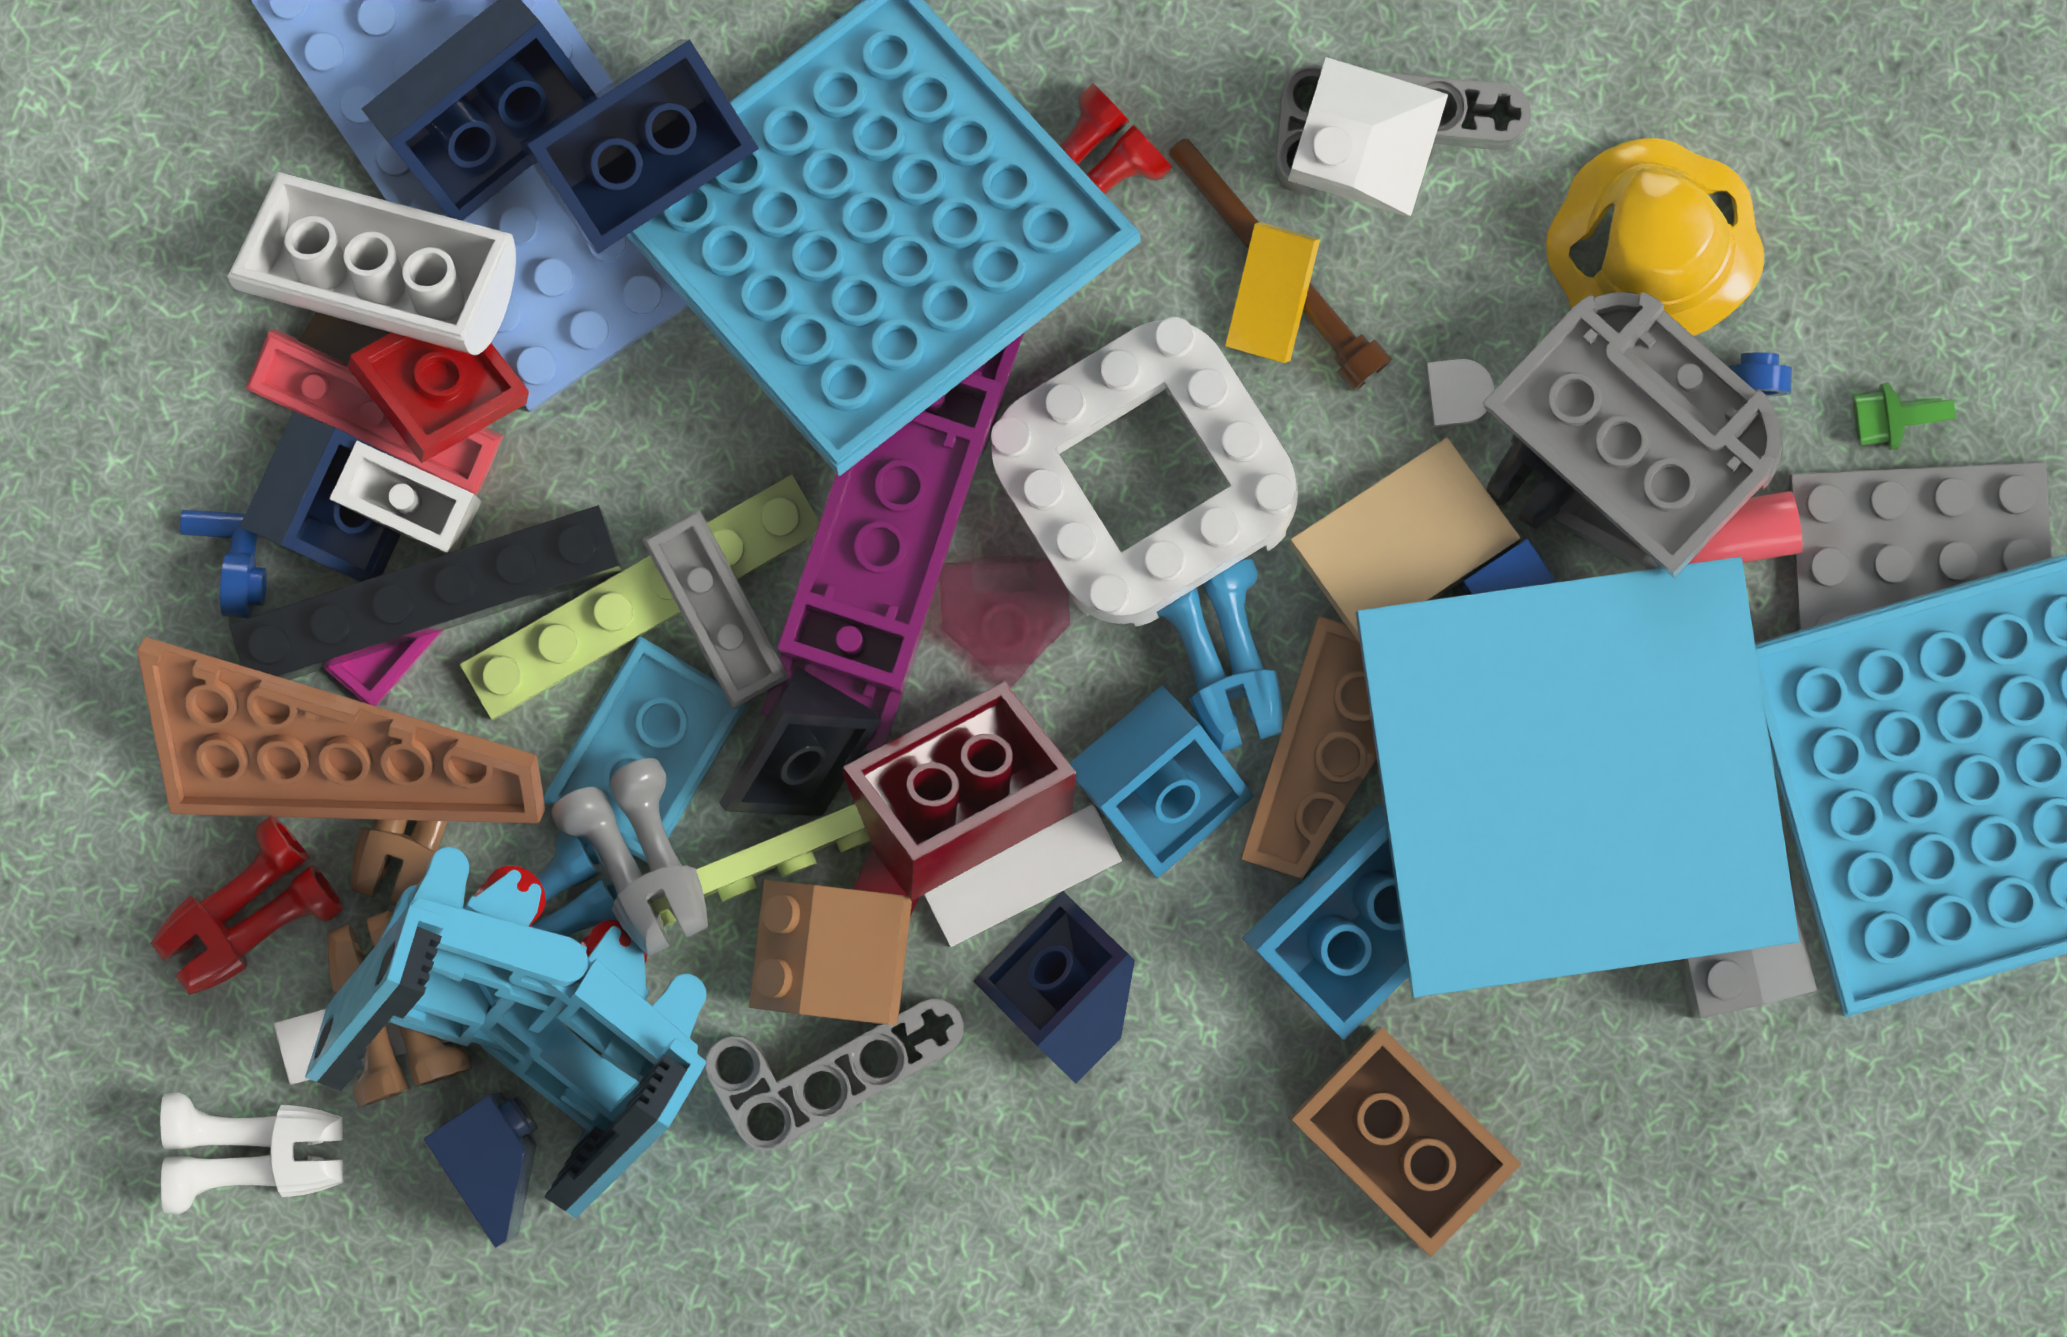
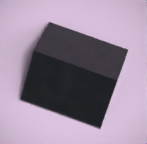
M796 667L740 759L719 803L725 811L822 816L845 781L843 767L859 758L882 719L876 711L803 669Z

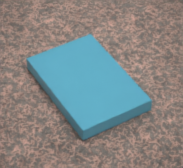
M639 636L544 795V802L553 807L563 796L575 790L586 787H596L603 790L613 808L617 825L630 853L647 862L629 819L619 807L610 789L609 782L611 777L620 768L637 760L654 758L660 762L666 773V786L659 801V814L669 839L749 702L733 709L718 681Z

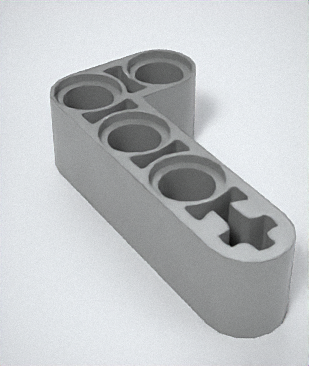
M1318 65L1303 66L1293 71L1286 80L1280 100L1274 160L1275 174L1284 187L1289 191L1299 194L1311 193L1317 189L1288 181L1291 170L1287 164L1286 156L1291 150L1298 147L1308 113L1301 111L1295 105L1293 92L1302 85L1311 84L1317 86L1323 67ZM1373 71L1448 94L1446 102L1449 103L1453 110V120L1446 125L1438 126L1433 144L1490 150L1506 149L1516 144L1528 127L1531 117L1530 103L1525 94L1516 87L1500 83ZM1467 99L1475 100L1471 113L1489 114L1495 103L1505 105L1507 116L1516 117V120L1508 123L1504 131L1495 130L1494 119L1474 116L1470 129H1463L1461 127L1468 109Z
M932 998L920 1002L899 1014L897 1025L881 1024L780 1081L763 1050L755 1041L744 1036H731L719 1040L711 1047L706 1057L705 1070L712 1087L743 1141L756 1150L770 1151L780 1148L950 1053L959 1045L964 1035V1020L961 1012L954 1004L944 999ZM932 1009L938 1017L948 1013L954 1025L946 1030L949 1041L940 1046L934 1038H929L919 1043L914 1048L923 1056L918 1061L910 1063L905 1043L892 1029L900 1023H905L908 1036L925 1025L922 1014L926 1010ZM884 1040L895 1048L898 1061L895 1070L890 1075L875 1077L863 1068L861 1055L864 1047L869 1042ZM728 1047H742L752 1056L754 1062L753 1072L745 1082L732 1083L726 1080L720 1073L718 1067L719 1058ZM819 1071L833 1074L841 1085V1096L838 1102L829 1108H819L813 1105L806 1096L805 1087L809 1077ZM772 1103L783 1112L785 1124L782 1133L778 1137L762 1139L751 1130L749 1123L750 1114L758 1104Z

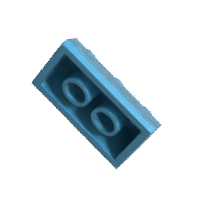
M1379 804L1242 937L1279 978L1342 1040H1345L1409 977L1384 807Z

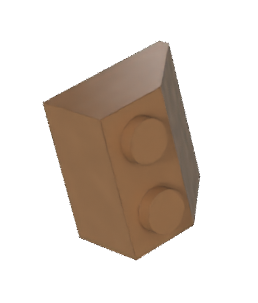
M764 880L749 1008L897 1025L912 901L908 896Z

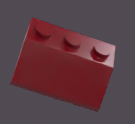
M1005 681L843 767V776L876 855L911 901L1071 815L1073 810L1076 771Z

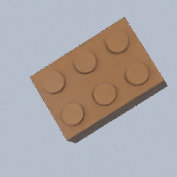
M1379 1026L1288 1117L1430 1257L1446 1243L1521 1165L1383 1027Z

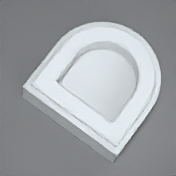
M1468 359L1429 362L1426 364L1433 428L1471 423L1481 418L1487 412L1483 402L1494 391V383L1489 372L1482 365Z

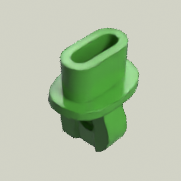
M1888 382L1880 384L1879 392L1853 396L1856 434L1860 446L1886 442L1889 450H1897L1905 434V426L1956 419L1954 400L1932 398L1901 403V400Z

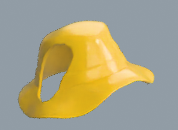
M1641 138L1628 141L1603 151L1587 162L1574 176L1568 195L1559 212L1554 217L1546 239L1547 259L1550 269L1565 291L1571 309L1590 295H1593L1595 298L1600 295L1616 292L1638 295L1644 292L1664 304V311L1693 336L1709 330L1736 310L1756 287L1764 266V247L1756 230L1752 199L1739 175L1719 161L1700 156L1676 142L1660 138ZM1725 192L1730 196L1734 210L1732 226L1727 223L1723 213L1708 196L1709 194ZM1615 204L1602 270L1594 277L1586 276L1572 261L1569 255L1570 248L1578 241L1591 237L1609 209Z

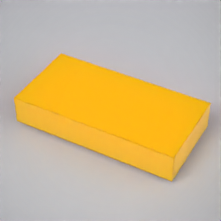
M1264 222L1255 223L1225 344L1226 347L1281 363L1291 361L1320 238Z

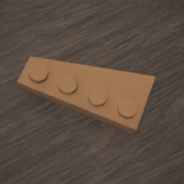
M1318 616L1283 723V733H1280L1240 859L1298 879H1303L1349 801L1377 759L1361 647L1346 624Z

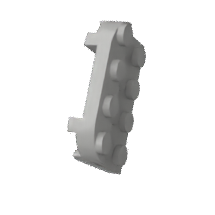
M1616 292L1600 295L1595 298L1593 295L1584 298L1564 316L1483 402L1484 408L1673 578L1684 569L1760 487L1763 490L1767 487L1778 468L1782 451L1779 423L1775 415V409L1766 395L1760 389L1756 392L1665 312L1664 304L1644 292L1641 295Z

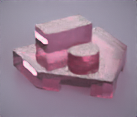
M1035 555L972 558V562L943 564L940 573L942 630L984 665L1000 683L1005 681L1011 688L1051 643L1053 644L1069 627V592L1049 560L1035 559Z

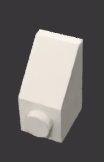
M356 441L330 497V500L443 554L460 549L482 502L471 492L359 441Z

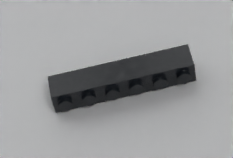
M597 505L229 624L242 666L292 680L323 670L329 666L357 659L434 632L459 626L622 572V568L604 513L600 506Z

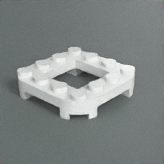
M1170 317L1165 320L1140 325L1020 397L1009 406L991 431L993 465L1005 494L1011 499L1066 587L1075 605L1087 616L1091 615L1106 622L1117 624L1134 623L1136 627L1158 619L1157 611L1262 547L1265 546L1267 551L1274 548L1286 536V529L1296 510L1298 487L1294 469L1286 451L1216 343L1206 333L1190 325L1185 319L1180 317ZM1165 390L1168 396L1171 395L1229 487L1121 553L1059 454Z

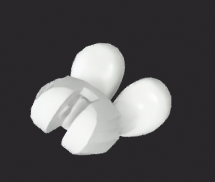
M163 1094L160 1126L162 1145L165 1150L188 1149L207 1145L271 1148V1155L207 1159L189 1156H166L161 1170V1200L164 1214H181L187 1211L198 1194L212 1188L234 1185L277 1186L281 1197H291L322 1191L343 1183V1159H324L317 1156H307V1160H294L293 1145L295 1142H307L308 1146L320 1144L323 1141L343 1140V1117L303 1106L281 1105L277 1116L253 1118L219 1117L198 1111L191 1100L184 1094Z

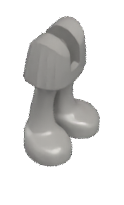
M645 758L629 763L617 770L611 777L609 785L619 807L629 819L636 833L651 872L642 875L621 835L615 813L603 790L596 787L575 790L563 796L554 804L551 809V815L556 827L562 832L571 836L583 837L594 846L605 863L618 894L613 902V913L631 939L651 957L671 947L664 931L660 913L656 914L652 906L653 901L666 895L671 906L668 909L677 922H679L688 938L707 929L708 920L704 894L695 867L681 865L667 838L661 821L659 801L665 790L666 773L657 759Z

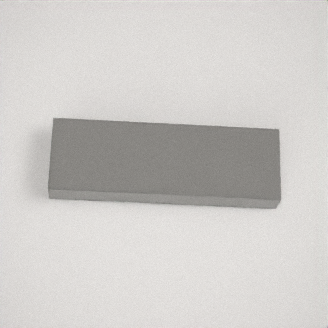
M699 509L642 539L733 709L744 705L790 679L788 672Z

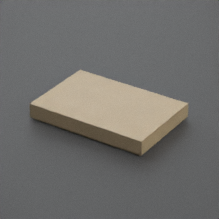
M1446 437L1291 538L1289 546L1360 643L1356 611L1435 600L1519 545L1521 538L1448 437Z

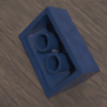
M497 0L361 110L444 213L450 218L463 221L533 165L520 146V142L595 93L544 25L522 0Z
M690 39L677 40L519 143L555 200L596 254H599L759 149Z

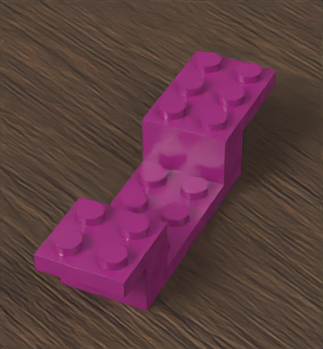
M1024 333L841 476L837 474L835 476L777 649L781 653L780 659L790 677L796 667H799L876 711L882 721L864 750L872 752L887 744L923 637L922 627L980 454L984 455ZM788 681L768 691L761 711L762 716L767 717Z

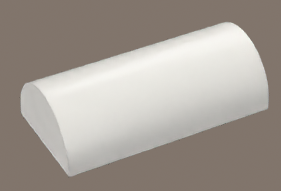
M277 172L227 277L232 287L241 292L477 355L483 352L492 342L506 313L515 276L516 249L513 236L510 233Z

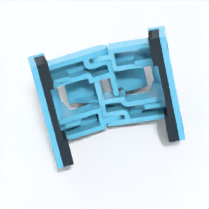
M441 848L430 859L426 873L419 884L408 887L401 894L395 911L375 948L327 1005L305 1078L342 1091L361 1069L363 1061L360 1060L366 1054V1047L388 1022L467 1047L471 1042L479 1044L495 1059L585 1128V1131L577 1141L578 1144L571 1151V1156L566 1160L565 1166L560 1170L557 1175L558 1177L552 1183V1188L544 1197L574 1218H577L669 1128L704 1069L707 1061L697 1054L698 1045L690 1039L698 1013L705 1003L707 996L706 988L703 982L696 976L681 974L676 976L667 986L662 996L653 1005H650L646 1001L649 989H646L645 974L647 954L631 939L619 921L608 920L599 923L581 943L567 936L531 927L533 922L543 913L546 904L545 890L536 876L519 866H504L496 869L477 890L476 896H472L464 905L465 885L470 866L468 859L463 852L456 848ZM561 1022L566 1024L574 1032H576L588 1043H590L597 1050H599L602 1053L601 1057L595 1051H593L588 1045H586L580 1038H578L573 1032H571L566 1026H564Z

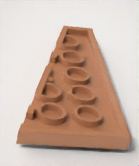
M145 637L137 649L170 814L539 824L546 810L538 759L535 754Z

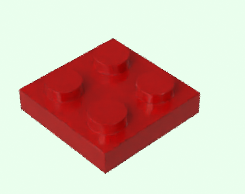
M391 332L351 354L349 359V370L421 463L524 406L528 400L529 390L492 343L480 354L473 355Z

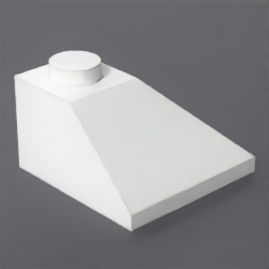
M1326 57L1288 181L1410 218L1448 94Z

